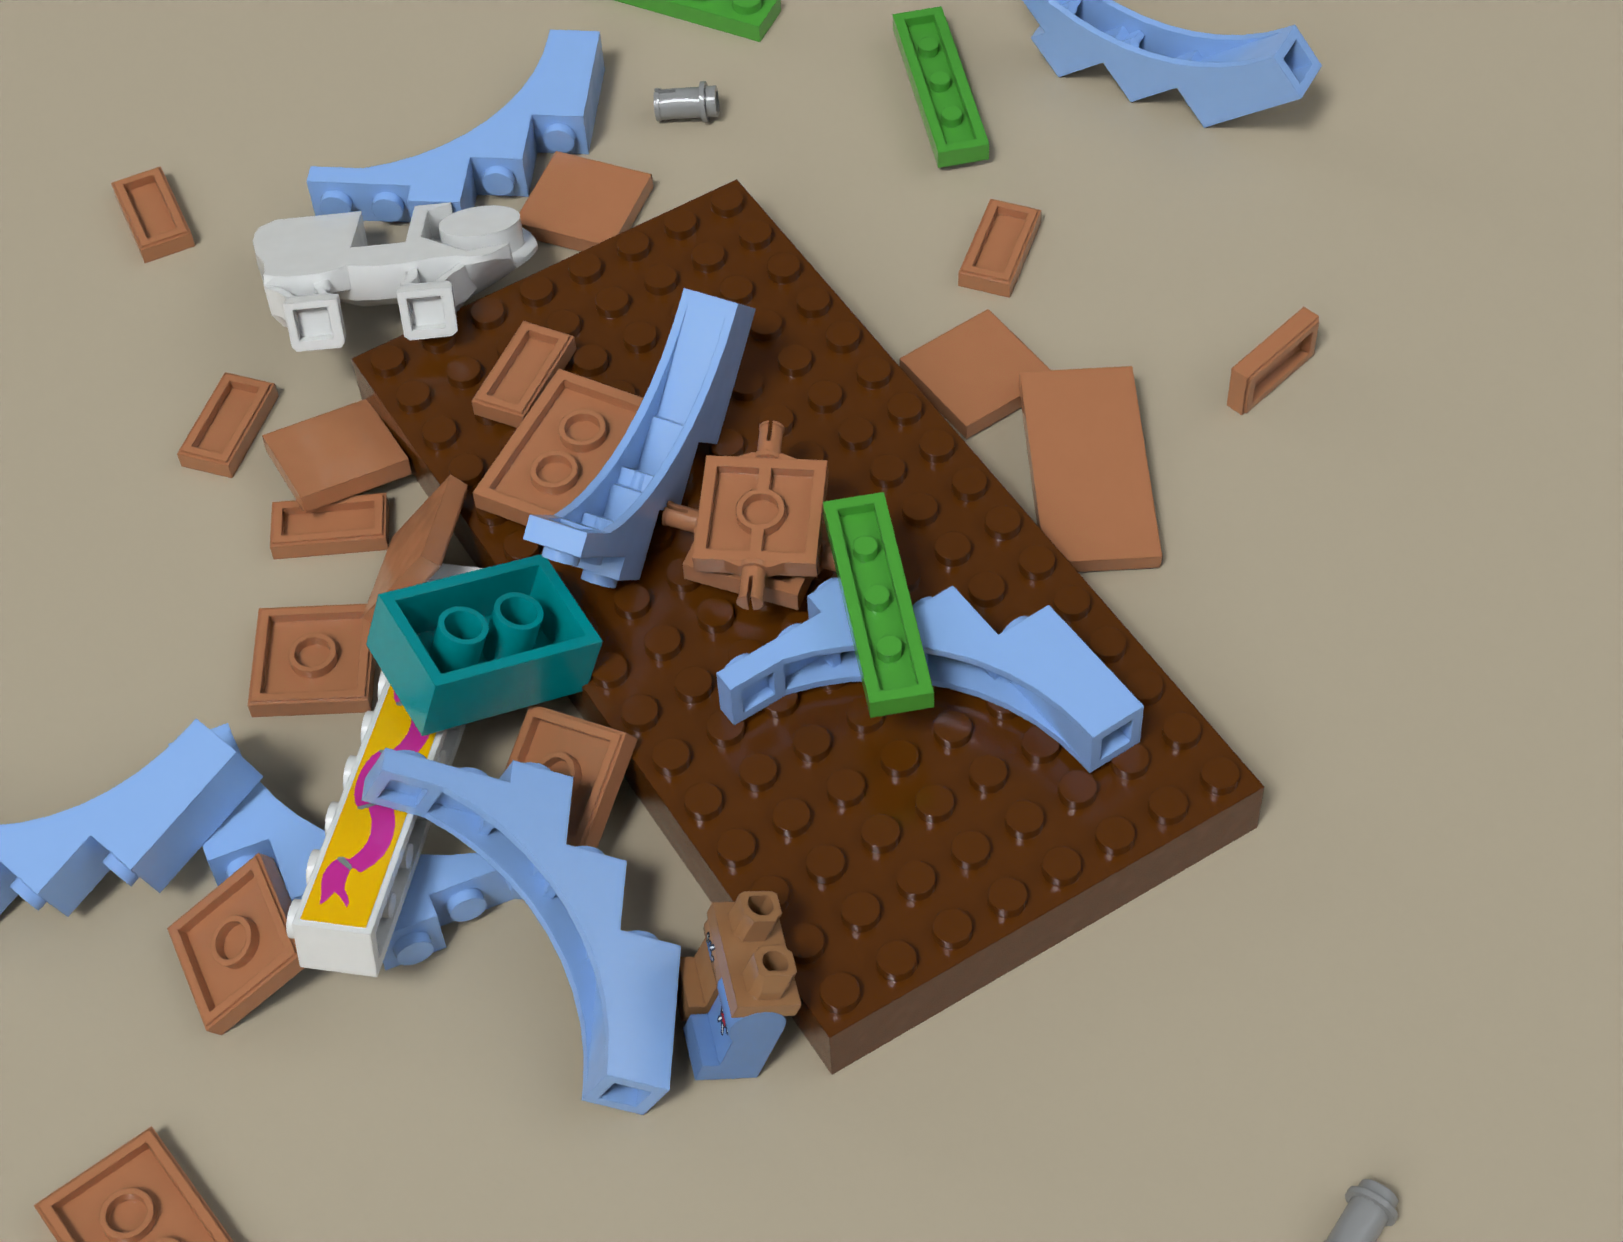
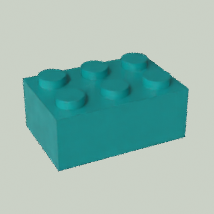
M542 554L378 594L366 645L421 736L582 692V686L589 683L603 641L549 560L541 556Z

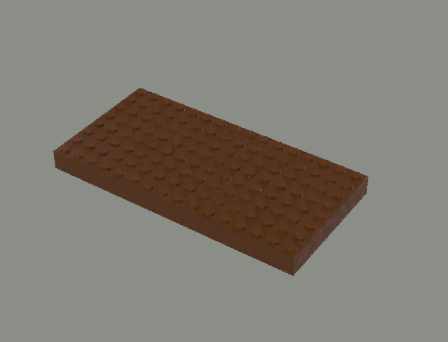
M736 179L461 307L456 312L458 331L453 336L408 340L403 334L353 357L351 360L362 400L367 399L409 459L411 473L427 496L430 497L450 474L468 485V492L453 533L476 566L487 568L540 555L544 548L543 545L523 539L526 529L525 525L476 508L473 491L517 428L474 415L471 401L523 321L575 337L576 351L566 365L565 371L644 398L668 340L683 288L756 308L718 443H698L681 505L699 510L706 455L737 457L756 452L759 439V425L764 421H769L770 432L772 433L773 421H777L784 425L785 428L781 453L796 459L828 461L827 501L884 492L912 606L924 597H934L949 587L954 586L999 635L1016 618L1020 616L1029 617L1050 605L1143 704L1140 742L1091 773L1060 743L1036 725L1008 709L976 696L933 686L934 707L870 718L862 682L821 686L786 695L740 723L733 725L720 709L716 673L724 669L736 656L744 653L750 654L776 639L788 626L796 623L802 624L809 620L807 596L813 593L824 581L837 577L836 572L823 569L812 580L799 610L766 601L763 602L762 608L753 610L751 597L749 610L743 609L736 603L737 593L684 579L683 562L694 542V533L670 526H663V510H659L640 580L618 581L616 588L603 587L582 580L583 569L549 560L603 641L589 683L582 686V692L567 695L584 720L626 732L638 738L624 778L711 902H735L738 895L743 891H773L777 893L782 911L779 919L786 947L792 951L797 973L794 978L801 1001V1007L795 1016L791 1017L833 1075L1256 829L1264 786Z

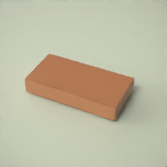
M161 166L111 183L115 197L144 263L195 246L191 231Z
M990 199L959 270L958 286L1010 298L1041 224V210Z
M1302 307L1231 368L1227 406L1240 415L1247 413L1310 359L1315 351L1319 316L1306 307Z
M523 321L471 401L474 415L518 428L557 370L565 369L576 351L575 337Z
M225 372L177 453L181 466L233 478L279 397L275 383Z
M387 493L354 495L304 513L297 500L272 502L270 550L273 559L387 550L389 547L390 507Z

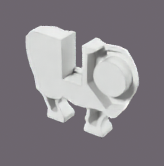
M451 202L414 206L406 241L401 243L368 246L362 211L277 219L259 227L253 238L257 265L263 280L271 315L283 327H288L291 346L296 352L334 349L343 346L346 340V331L340 302L359 306L398 303L404 337L408 340L453 336L458 331L456 312L460 310L463 304L472 296L490 287L524 264L538 250L535 237L531 232L522 227L520 213L517 210L506 206L487 205L471 207L453 213Z

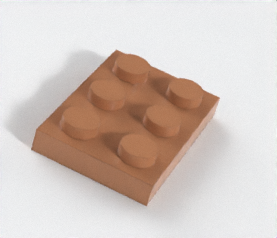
M558 369L473 491L476 508L527 526L530 514H556L579 496L604 467L625 435L641 405L643 397Z

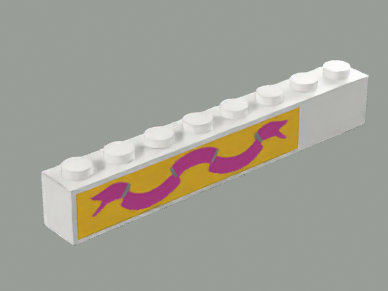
M442 563L441 568L427 582L483 568ZM382 671L378 683L377 705L374 711L368 710L365 713L362 721L360 749L357 756L350 755L345 764L343 793L339 802L332 801L328 807L325 819L324 842L320 850L313 849L309 856L306 868L307 886L302 899L295 898L289 907L286 932L288 938L295 939L300 967L378 977L432 822L424 817L361 801L365 777L385 748L396 751H415L425 756L426 759L452 766L466 724L421 736Z

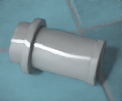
M700 81L699 87L654 89V112L658 122L685 118H701L702 122H709L710 117L719 116V93L716 85L708 86L706 81Z
M1363 1179L1358 1186H1351L1345 1194L1348 1204L1324 1242H1376L1385 1226H1393L1398 1219V1213L1395 1210L1398 1205L1397 1197L1387 1187L1370 1179Z

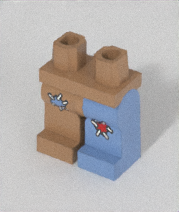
M743 891L738 895L735 902H712L707 911L708 920L704 923L703 927L704 941L694 957H680L677 1004L681 1021H687L683 1030L695 1080L757 1078L785 1028V1016H795L801 1007L794 978L797 969L792 951L786 947L779 919L782 911L777 893L773 891Z

